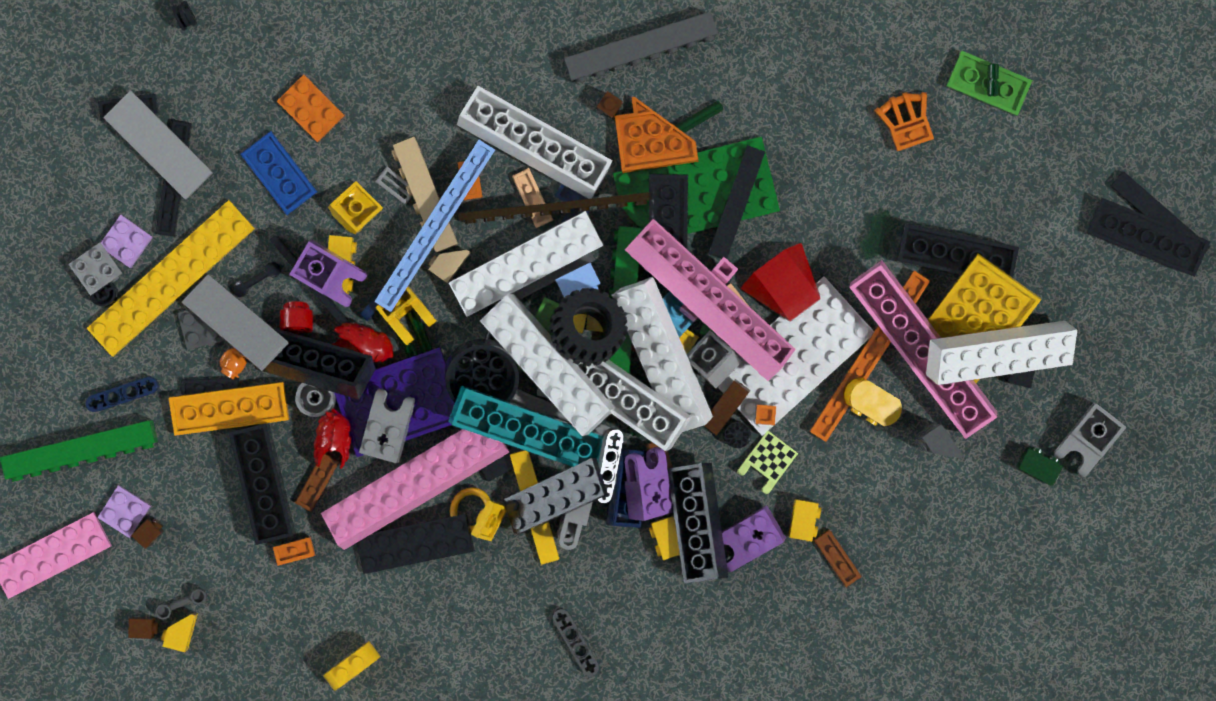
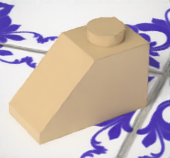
M462 250L439 254L438 257L434 256L428 264L431 266L428 270L446 283H449L470 255V252Z

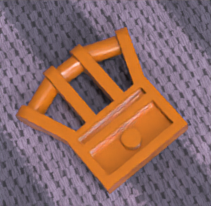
M905 92L902 93V96L890 97L884 105L874 110L875 114L889 128L897 152L934 139L926 116L927 92H921V94ZM911 101L921 102L919 118L915 116ZM902 103H905L911 119L905 123L898 107ZM891 108H893L898 123L896 126L885 115Z

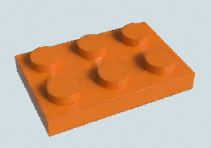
M304 74L277 100L317 142L345 116Z

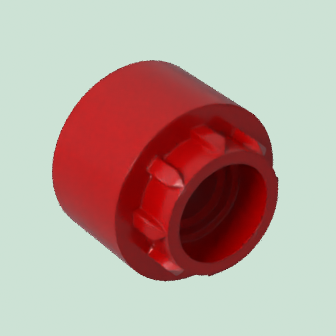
M298 301L285 303L283 309L280 310V330L294 334L312 332L313 311L309 309L308 303Z

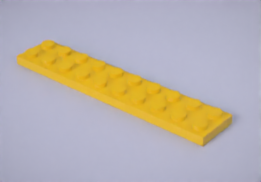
M228 200L88 326V331L114 357L255 228L234 204Z

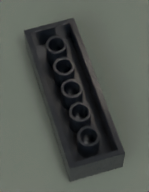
M905 223L902 226L895 262L961 276L976 255L980 254L1013 278L1019 247Z
M271 327L287 340L288 344L263 370L264 372L358 400L360 399L375 371L372 356Z
M266 423L228 432L255 545L296 535L270 424Z
M698 463L669 468V484L684 584L728 578L712 463Z

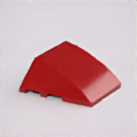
M802 243L784 249L756 270L740 288L789 322L821 299Z

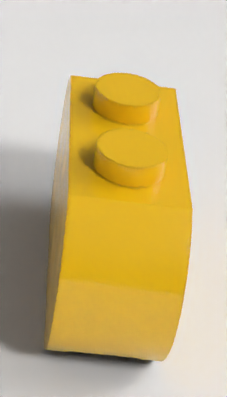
M856 378L845 389L844 399L846 404L852 407L851 411L858 416L864 414L867 416L866 421L876 426L879 423L882 426H889L899 419L902 412L900 400L864 378Z
M368 641L327 671L323 677L335 691L381 656L371 642Z

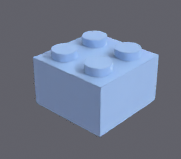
M591 263L555 279L564 297L570 295L575 290L580 292L582 288H589V291H591L593 288L599 289L598 286L601 285Z

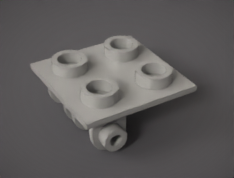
M101 242L68 264L90 296L109 282L118 280V276L122 274Z

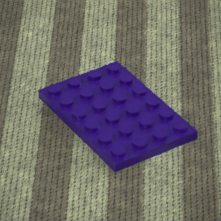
M441 347L376 369L359 400L335 393L341 414L350 423L349 434L352 437V445L356 457L365 455L359 453L374 396L379 388L387 392L386 404L392 410H399L403 400L407 397L415 399L405 441L451 425L448 421L455 403L450 398L446 389L444 378L446 361ZM385 434L380 436L383 443L388 441Z

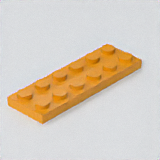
M284 382L169 397L174 436L289 420Z

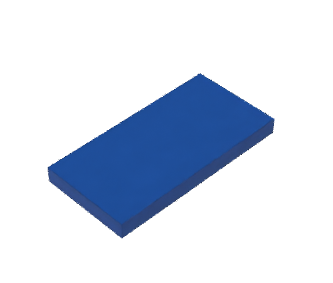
M272 131L241 153V156L286 215H289L318 193Z

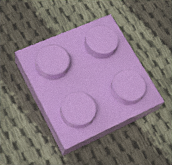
M120 215L101 244L109 254L129 268H132L153 236L123 215Z
M118 485L98 518L131 538V535L136 531L152 505Z

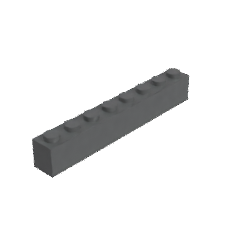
M708 12L564 58L571 82L575 81L576 84L587 81V77L593 75L594 78L604 76L605 71L612 70L617 72L624 69L623 66L627 64L636 66L641 64V60L649 58V61L660 58L659 54L667 52V55L678 52V48L684 46L686 49L697 46L696 42L704 41V43L714 41V37L718 35L712 13Z

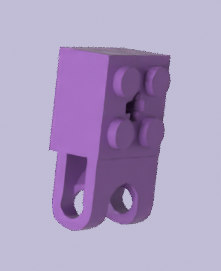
M312 239L306 245L289 274L345 307L350 306L352 298L343 290V281L347 278L364 281L368 276L364 270ZM317 262L320 263V267H322V270L318 269L317 271H315L313 269L315 266H313L312 264H316Z
M660 447L649 449L646 453V462L639 454L627 455L625 457L627 481L624 482L629 519L645 521L672 513L665 451Z
M767 505L722 531L723 543L729 545L734 551V557L726 563L728 572L736 570L785 541L786 536ZM756 529L758 532H763L761 536L755 534Z

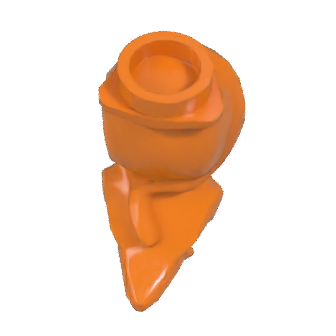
M235 348L228 349L220 359V367L222 368L220 372L233 380L235 377L239 378L238 374L243 371L247 363L246 357Z

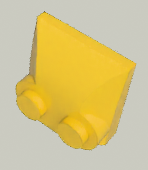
M357 181L328 207L332 216L347 231L355 235L383 209Z

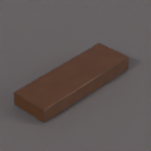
M735 379L711 410L713 418L703 426L717 436L751 390Z

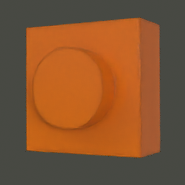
M756 405L755 424L775 425L776 406Z

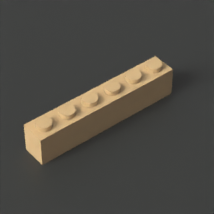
M412 137L394 144V150L391 152L395 161L400 162L402 168H399L402 179L406 178L409 184L406 186L409 196H413L416 203L413 206L416 214H421L423 221L420 224L423 227L440 201V197L416 138ZM450 222L431 249H435L436 253L458 245Z

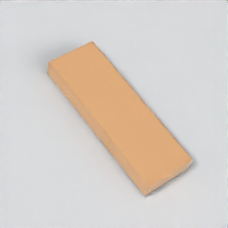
M529 168L512 176L525 206L546 204ZM540 212L533 213V217H531L536 228L553 221L551 215L540 216Z

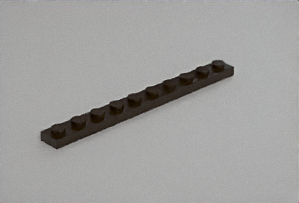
M651 192L458 213L459 221L465 220V224L476 223V219L481 218L484 219V222L495 221V217L502 216L503 220L514 219V215L521 214V218L533 217V213L540 212V216L552 215L551 211L559 210V214L571 213L570 209L578 208V212L590 211L589 207L597 206V210L608 209L609 204H616V208L627 207L628 202H635V206L647 204L646 200H651Z

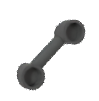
M195 588L191 595L172 603L163 602L159 604L155 614L159 619L165 620L169 618L172 610L191 602L195 604L204 603L207 594L202 588Z

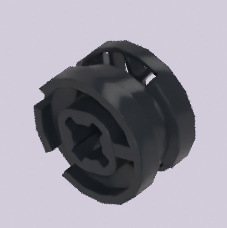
M186 0L182 1L178 6L176 4L171 6L182 31L187 30L189 26L197 25L195 16Z
M109 282L91 296L89 294V297L98 306H111L118 298V289L114 283Z
M735 421L726 427L724 438L731 447L743 448L751 440V431L746 424Z

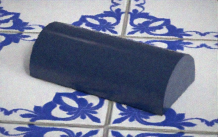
M621 448L613 496L608 502L606 525L641 528L642 520L629 519L624 482L627 481L625 457L636 453L641 455L646 462L647 451Z

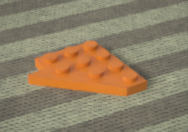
M632 97L634 113L615 116L622 173L699 162L696 141L637 98Z

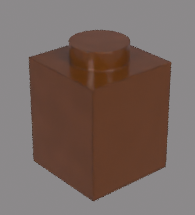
M607 91L597 105V110L613 120L622 107L623 101Z
M149 518L131 536L144 549H147L164 532L162 529L163 525L157 519Z
M155 617L129 618L128 638L152 639L158 633V622H155Z

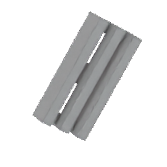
M386 167L375 182L406 205L412 197L409 196L406 190L386 176V173L389 172L405 186L409 185L408 182L389 167ZM384 178L407 197L405 199L402 198L381 180Z

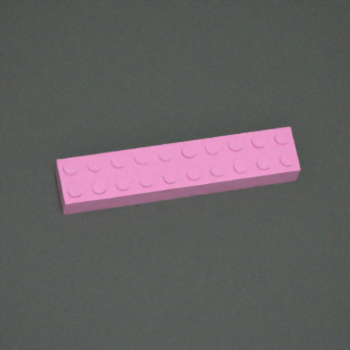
M654 219L625 249L632 258L639 262L646 271L651 273L767 381L782 369L796 350Z
M882 260L850 283V289L965 439L997 418V410L974 380L937 385L926 375L930 340L941 337Z
M462 429L323 511L321 515L337 545L345 550L508 454L509 451L502 442Z

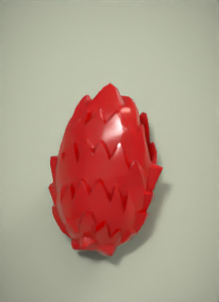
M342 323L341 326L334 329V331L340 334L339 337L342 339H338L332 345L370 355L373 362H384L388 358H393L394 346L384 332L375 331L358 323Z
M332 408L331 412H325L326 415H323L318 420L317 435L313 444V457L315 458L316 466L319 467L322 457L326 452L338 451L340 452L339 469H342L350 455L349 449L352 442V437L349 434L350 423L342 414Z

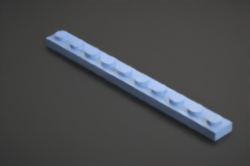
M478 140L378 295L375 303L392 312L495 149Z

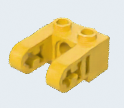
M409 286L392 312H389L380 305L375 307L406 345L411 343L414 338L400 319L414 308L429 327L437 321Z

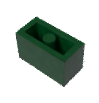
M1034 446L1032 449L1026 447L1016 468L1049 486H1053L1063 468L1059 464L1060 460L1051 455L1049 458L1043 456V451Z

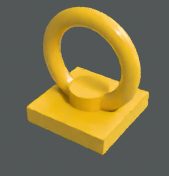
M470 487L461 490L451 502L450 517L458 515V505L464 497L469 495L480 497L485 507L478 514L476 525L470 526L471 535L476 538L492 541L507 512L505 505L491 501L487 493L479 488Z

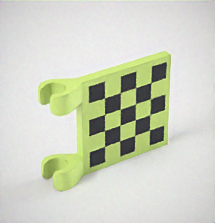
M767 431L739 467L737 473L745 475L750 466H752L769 479L761 489L762 492L768 494L798 453Z

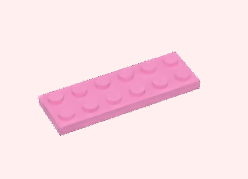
M95 512L1 559L0 584L7 598L9 599L111 547L112 545Z

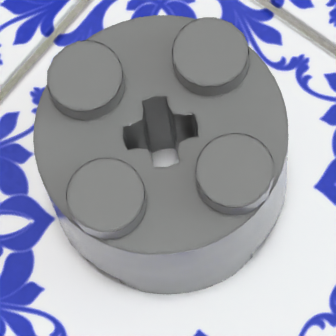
M301 383L296 392L295 402L303 414L319 417L326 415L325 412L332 410L336 403L335 392ZM313 393L320 395L318 398L319 402L312 400L314 397Z

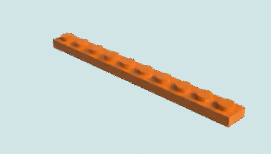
M913 271L904 284V290L915 304L930 280ZM879 325L809 431L825 442L849 407L844 399L847 385L856 378L867 380L891 343Z

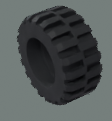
M582 288L580 292L575 290L563 298L551 316L549 332L553 333L551 336L552 343L557 344V351H562L565 354L563 356L565 359L568 360L570 358L577 365L581 362L583 366H590L592 363L596 366L608 361L624 343L628 327L625 326L627 317L622 315L624 310L622 306L618 307V301L615 298L611 299L608 297V293H600L599 289L595 288L589 291V288ZM586 314L595 318L603 329V339L589 340L580 335L574 326L573 316Z

